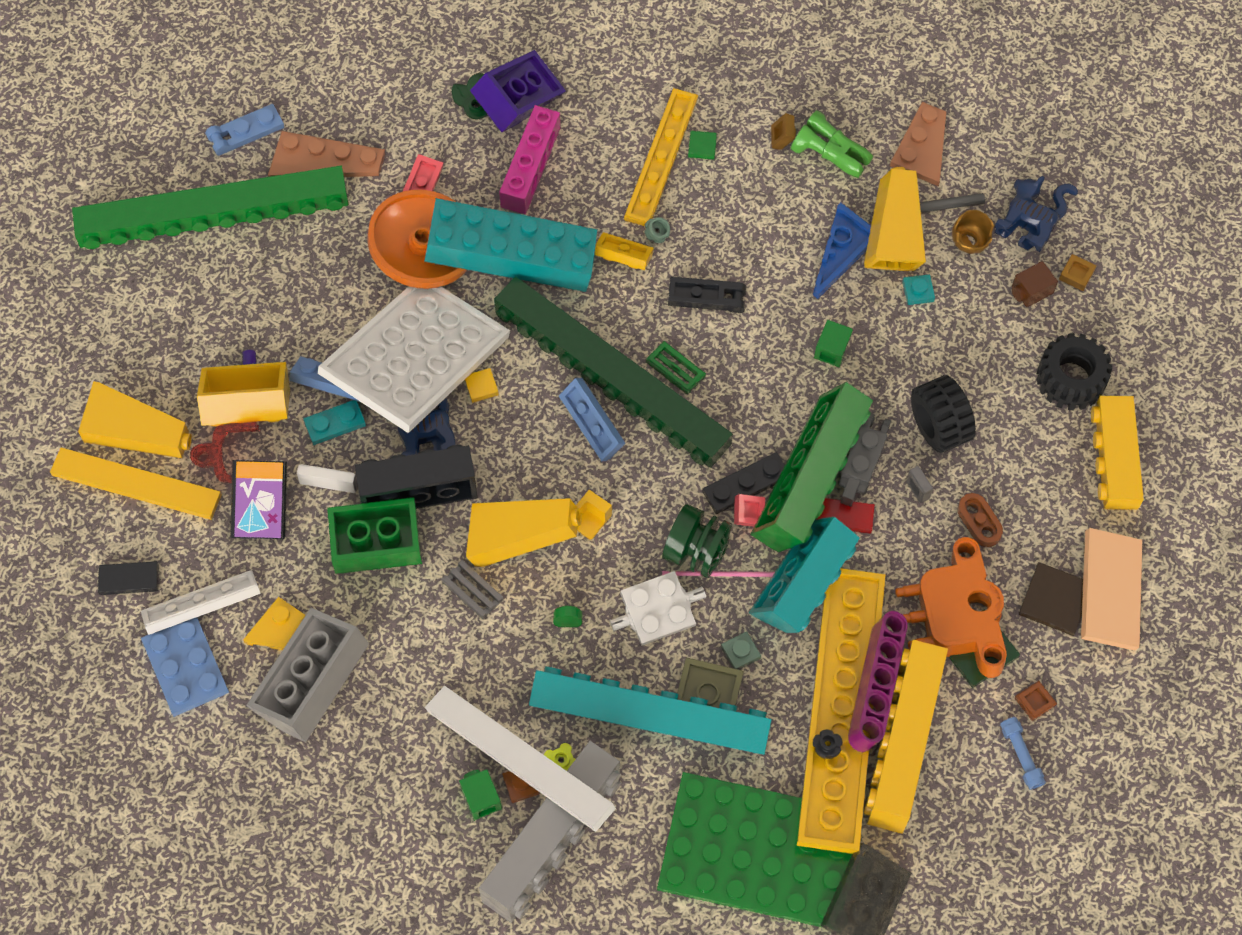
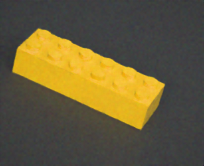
M913 640L910 649L904 648L885 735L880 742L877 758L882 760H877L870 786L876 788H871L863 814L869 816L867 825L903 834L910 819L948 648Z

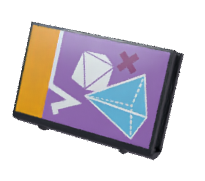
M232 460V475H230L232 477L231 521H229L230 538L285 539L287 461Z

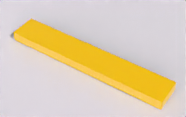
M673 88L626 210L625 221L645 226L649 219H653L697 103V94Z
M60 447L50 470L51 475L209 520H212L222 496L221 492L62 447Z

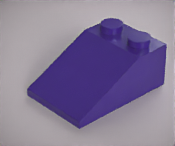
M533 50L486 72L470 92L498 129L504 132L530 117L535 105L544 107L565 93L566 90L538 53Z

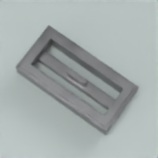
M463 560L458 563L456 568L450 570L448 576L445 575L442 578V583L482 619L503 601V596ZM463 570L495 600L491 602L460 572ZM456 578L474 596H476L486 606V608L483 610L452 580Z

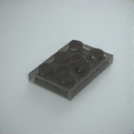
M860 843V849L852 854L820 926L834 935H885L912 873L867 844Z

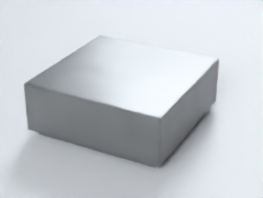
M919 466L910 469L906 483L919 503H923L930 499L933 487Z

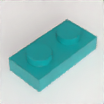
M356 400L303 418L313 446L366 426Z

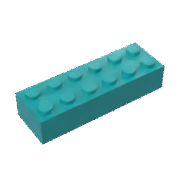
M436 198L424 262L509 278L516 276L520 280L586 292L592 276L598 229Z

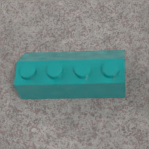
M836 517L814 520L811 526L813 532L810 538L804 544L796 545L788 551L750 609L749 614L785 633H799L808 626L811 621L809 616L825 600L826 590L830 584H833L841 574L840 568L845 561L853 556L856 551L855 545L860 539L858 535Z

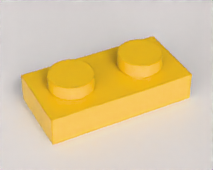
M603 232L596 243L594 255L608 261H616L628 265L634 269L645 270L652 258L654 248Z

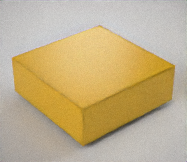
M491 368L471 373L465 379L472 403L499 395Z

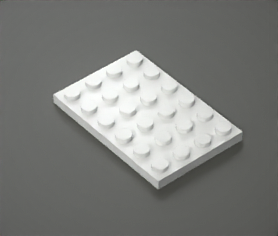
M409 286L320 364L318 374L409 433L509 338L510 330L443 287L423 289Z

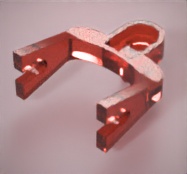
M257 422L217 426L213 432L212 443L197 444L191 449V461L199 468L214 467L215 475L221 483H232V477L227 473L223 461L224 439L231 432H259ZM201 454H208V458L205 461L198 460Z

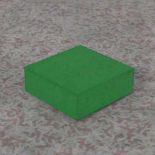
M690 131L688 157L715 160L717 133Z

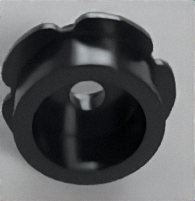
M826 729L820 731L819 735H815L813 747H815L816 753L821 758L831 759L840 754V747L843 745V741L839 734H834L832 730ZM828 741L831 743V745L827 746L825 742Z

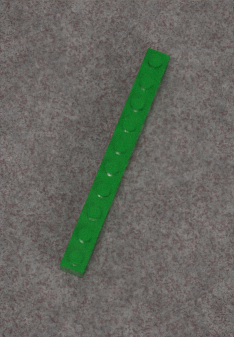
M341 165L73 207L72 213L74 233L79 247L96 249L102 244L122 245L127 240L140 239L147 241L153 239L154 236L165 234L177 236L181 232L190 230L203 232L209 227L215 226L229 228L236 223H259L262 219L272 217L285 219L291 214L311 215L317 210L323 209L336 211L340 210L343 206H348L349 203Z

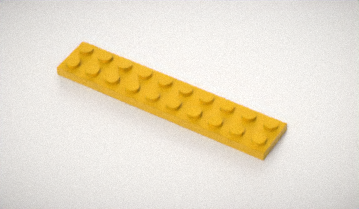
M840 568L841 574L839 578L829 585L825 592L826 598L823 601L797 846L858 854L869 750L859 752L853 749L849 743L848 734L873 626L882 618L886 574ZM869 703L870 708L873 710V705ZM826 729L832 730L834 734H839L843 741V745L840 747V754L831 759L821 758L816 753L815 747H813L815 735H819L820 731ZM863 730L864 735L870 739L869 734ZM825 742L827 746L831 745L830 742Z

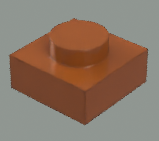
M511 771L502 773L511 803L540 794L539 791Z

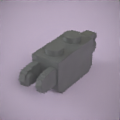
M872 413L864 425H861L859 428V439L851 448L839 482V486L845 488L840 503L850 507L856 493L866 494L883 452L888 436L887 432L891 424V420L885 418L880 431L871 429L870 427H872L875 420V414Z

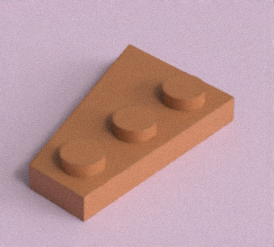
M922 102L894 154L890 166L893 168L904 167L906 170L916 171L917 178L939 187L946 111Z

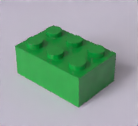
M414 498L327 508L331 560L335 574L422 564L418 518Z

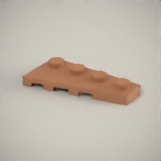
M282 131L268 177L341 165L344 177L379 176L385 157V149Z

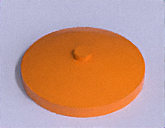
M429 190L403 191L387 198L374 211L367 234L368 248L376 265L391 279L406 286L429 289L448 285L459 279L467 271L466 269L424 262L435 200L438 198L454 201L446 195Z

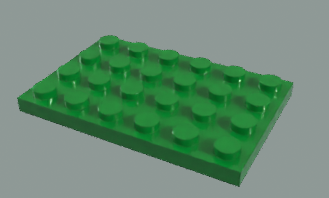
M683 772L657 890L838 931L853 854L797 846L802 801L800 797Z

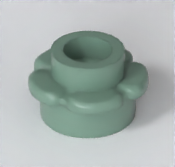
M651 218L645 224V236L655 243H663L665 238H668L670 235V225L664 218Z

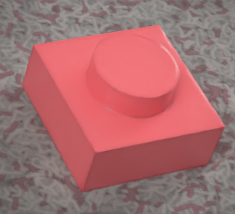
M736 495L734 498V524L754 527L765 507V497Z

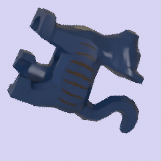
M1041 176L1038 180L1031 178L1025 180L1017 179L1014 183L1016 196L1009 204L1006 218H999L994 226L996 228L995 233L1006 239L1018 226L1029 232L1027 235L1020 237L1018 246L1027 251L1035 247L1036 251L1041 252L1049 241L1054 227L1067 212L1068 206L1064 199V194L1069 193L1075 196L1078 194L1075 186L1072 184H1062L1054 190L1053 200L1057 206L1054 210L1034 201L1040 194L1044 176Z
M447 398L438 404L437 410L431 411L409 433L398 427V435L406 450L401 454L406 456L418 454L420 452V445L427 443L433 444L434 451L444 450L449 446L456 445L455 435L450 427Z

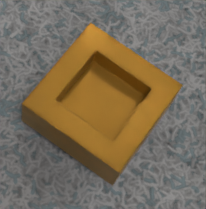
M785 113L771 125V146L773 149L782 150L795 139L794 116Z
M1072 254L1059 280L1084 291L1097 265Z

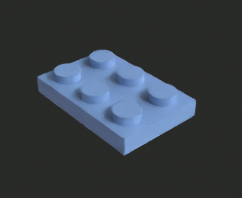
M197 617L141 638L173 717L229 693Z

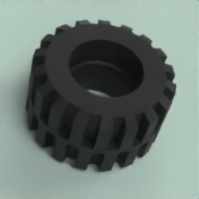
M1069 333L1067 338L1061 335L1057 337L1055 342L1052 340L1048 344L1047 349H1045L1037 368L1036 374L1038 376L1036 381L1037 385L1041 384L1039 389L1041 394L1048 393L1046 400L1050 403L1056 400L1058 402L1056 407L1061 409L1064 404L1068 405V410L1074 411L1076 405L1079 406L1080 410L1086 409L1088 403L1090 406L1094 405L1099 396L1103 395L1111 377L1112 364H1109L1111 357L1109 354H1104L1106 348L1103 345L1098 346L1096 344L1097 340L1091 338V340L1086 339L1084 334L1075 337L1074 333ZM1067 363L1076 364L1086 371L1088 378L1073 379L1067 376L1060 366Z
M943 375L912 389L911 406L916 424L926 442L936 452H946L974 439L976 426L972 407L966 394L952 377Z

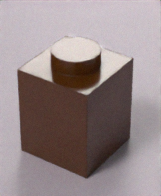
M1041 261L1015 275L1012 284V294L1018 302L1022 301L1026 308L1054 294L1058 280L1046 264Z

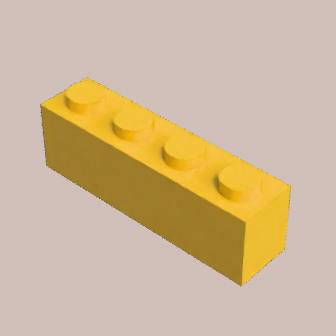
M1099 396L1096 405L1091 408V422L1096 423L1097 432L1095 431L1093 434V446L1099 449L1095 470L1096 474H1101L1102 482L1098 484V499L1103 500L1104 509L1138 510L1144 497L1134 396Z

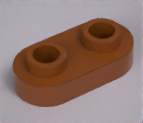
M976 493L964 495L957 508L959 517L979 545L983 547L995 546L1003 534V527L981 495ZM974 507L977 512L974 514L969 513L967 508ZM989 530L992 536L986 537L982 534V531Z

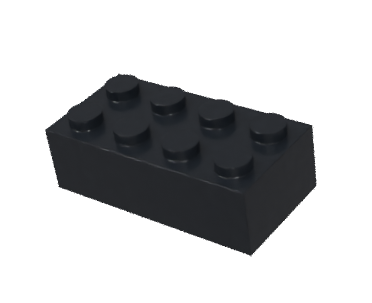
M452 445L447 449L438 451L428 449L409 456L398 454L390 459L380 461L369 459L355 465L361 504L414 498L416 509L478 498L469 445Z

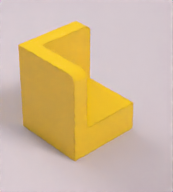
M588 490L576 504L582 514V522L578 526L577 531L592 540L612 516V505L591 490Z

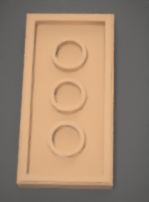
M1093 528L1085 531L1081 639L1130 650H1136L1140 647L1141 539Z

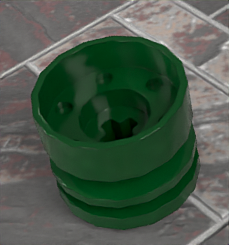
M685 504L670 530L662 558L681 566L690 556L692 557L690 571L696 572L703 562L701 576L709 578L725 555L730 541L732 523L724 520L716 531L719 517L713 516L705 526L703 525L705 511Z

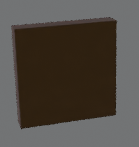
M1038 562L1018 615L1074 636L1082 616L1083 579Z

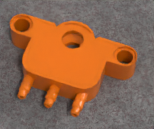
M962 537L953 546L952 566L929 570L922 576L920 583L896 588L895 594L896 597L919 595L921 610L903 614L907 623H925L928 637L915 640L948 648L946 657L974 652L980 673L987 678H995L1002 673L1007 657L999 625L1004 608V596L993 582L986 580L987 575L978 543L970 537ZM966 552L971 557L965 558L959 555V553ZM974 602L982 603L987 607V610L976 611L969 605ZM908 641V649H910L912 641ZM994 657L999 662L992 664L987 662L985 658Z

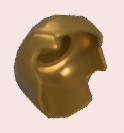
M967 210L955 221L952 228V240L961 251L969 254L981 253L993 240L992 231L994 223L984 212ZM967 235L975 239L974 245H972Z

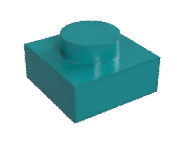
M930 274L903 277L902 283L907 305L935 301Z

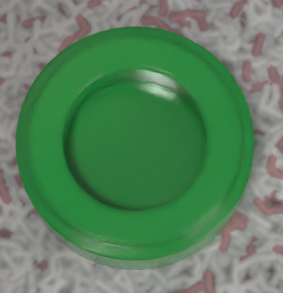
M561 606L553 612V623L557 627H579L582 625L583 613L575 606Z

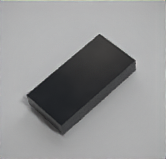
M157 561L99 565L98 593L99 595L156 592L158 591L159 564Z

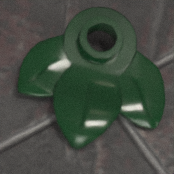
M483 73L472 75L467 85L453 84L451 91L455 104L463 107L465 114L475 120L482 119L488 115L482 106L478 108L473 107V105L479 103L470 92L473 86L482 78Z

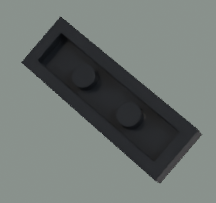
M775 452L702 488V492L717 515L734 506L736 495L755 496L775 486L785 464L778 453Z

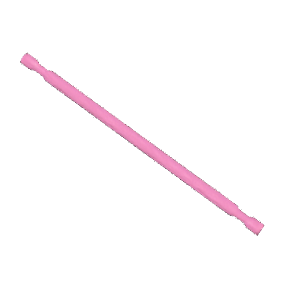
M662 571V575L670 573L669 571ZM701 571L675 572L677 576H701ZM713 571L711 576L772 577L775 572Z

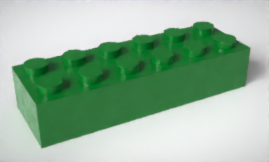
M847 382L820 395L750 534L751 536L777 552L791 549L796 545L807 542L813 532L811 526L814 520L824 510L825 505L823 502L825 497L833 491L836 485L834 479L837 473L844 468L848 461L846 455L849 449L859 439L857 432L871 414V411H869L873 402L871 398Z

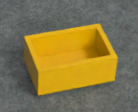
M286 362L206 367L201 369L197 401L202 426L211 425L217 427L230 423L250 424L257 421L278 422L288 418L290 385Z

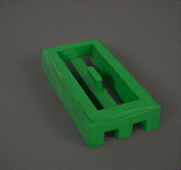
M665 341L646 358L647 364L687 395L706 377L705 372ZM663 350L696 376L694 378L689 376L677 364L661 354ZM655 358H658V359H659L661 362H663L666 366H668L670 369H672L675 373H677L680 377H682L685 381H687L688 384H686L684 381H682L680 378H678L675 374H673V373H672L670 370H668L665 366H663L661 363H659Z

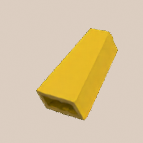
M894 167L879 182L864 268L915 271L926 262L917 172L906 170L904 167Z
M93 381L78 430L84 443L183 458L184 451L190 449L192 434L189 433L185 422L100 382Z
M570 498L472 503L466 557L475 567H485L577 537V529L582 522L581 510L577 508Z

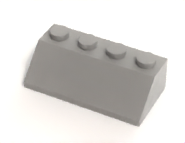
M310 608L246 706L281 731L306 742L368 647V641L356 626Z

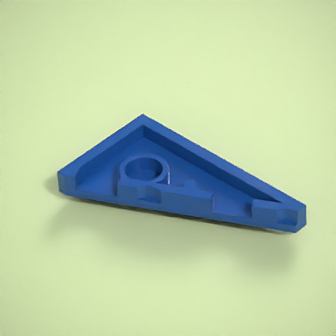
M841 202L837 206L813 296L817 299L867 250L871 225Z

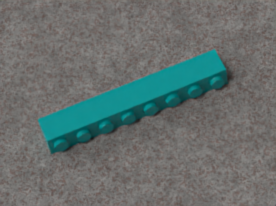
M545 666L544 672L536 670L529 706L762 755L766 753L772 719L766 718L767 712L749 709V713L745 714L737 712L738 706L720 702L719 708L707 706L708 700L691 696L690 701L687 702L678 700L679 694L661 690V694L658 696L649 694V688L632 684L631 690L620 688V682L603 678L602 684L591 682V676L574 672L572 678L562 676V670Z

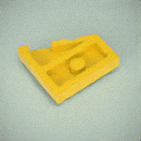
M278 597L243 641L251 646L254 644L283 650L306 615Z

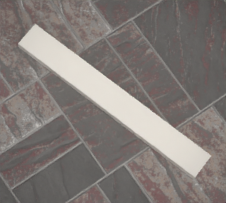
M443 686L425 706L427 712L593 831L596 832L616 809L612 802L446 686Z

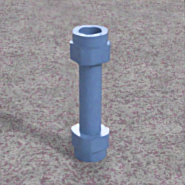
M1017 717L1004 720L1000 723L1005 739L1010 738L1024 769L1023 779L1029 790L1045 785L1044 774L1041 768L1036 769L1021 736L1023 732L1021 723L1018 722Z

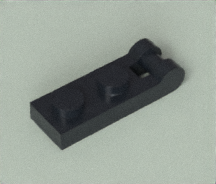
M670 277L668 306L743 313L745 311L743 296L746 295V285L741 282ZM724 294H730L732 298H724Z

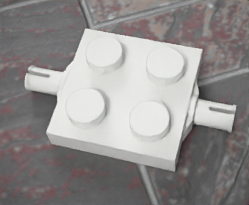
M675 571L621 590L620 595L625 605V615L610 620L613 631L630 625L636 632L642 646L696 626L691 612V603L703 598L705 599L706 594L703 592L702 586L686 592L680 585Z

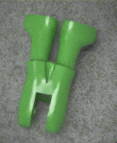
M816 110L810 116L807 124L801 128L791 146V150L798 154L807 148L815 150L822 155L821 158L831 161L842 171L856 178H859L864 171L860 163L868 165L873 159V155L865 147L850 140L841 130H836L828 123L825 115L819 110ZM817 134H820V135L824 136V137L827 138L829 141L826 142V141L823 140L821 137H819Z

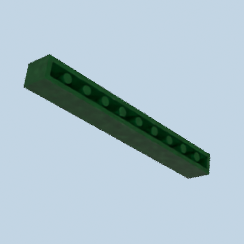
M516 276L494 298L495 313L499 319L505 323L510 321L516 325L518 332L525 338L531 336L538 342L539 347L548 354L553 352L559 357L560 362L566 368H574L580 372L585 382L590 385L594 383L602 388V392L608 399L620 401L624 404L625 410L634 417L639 415L646 420L647 426L656 433L661 431L668 437L669 442L675 448L687 450L691 453V458L697 464H706L712 468L732 445V432Z

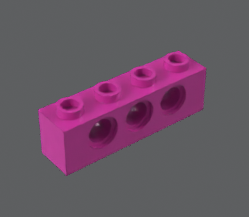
M534 106L499 191L501 208L526 215L561 129L560 112Z

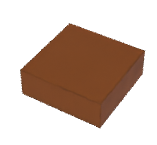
M1039 680L1015 696V700L1032 722L1057 705L1056 701Z

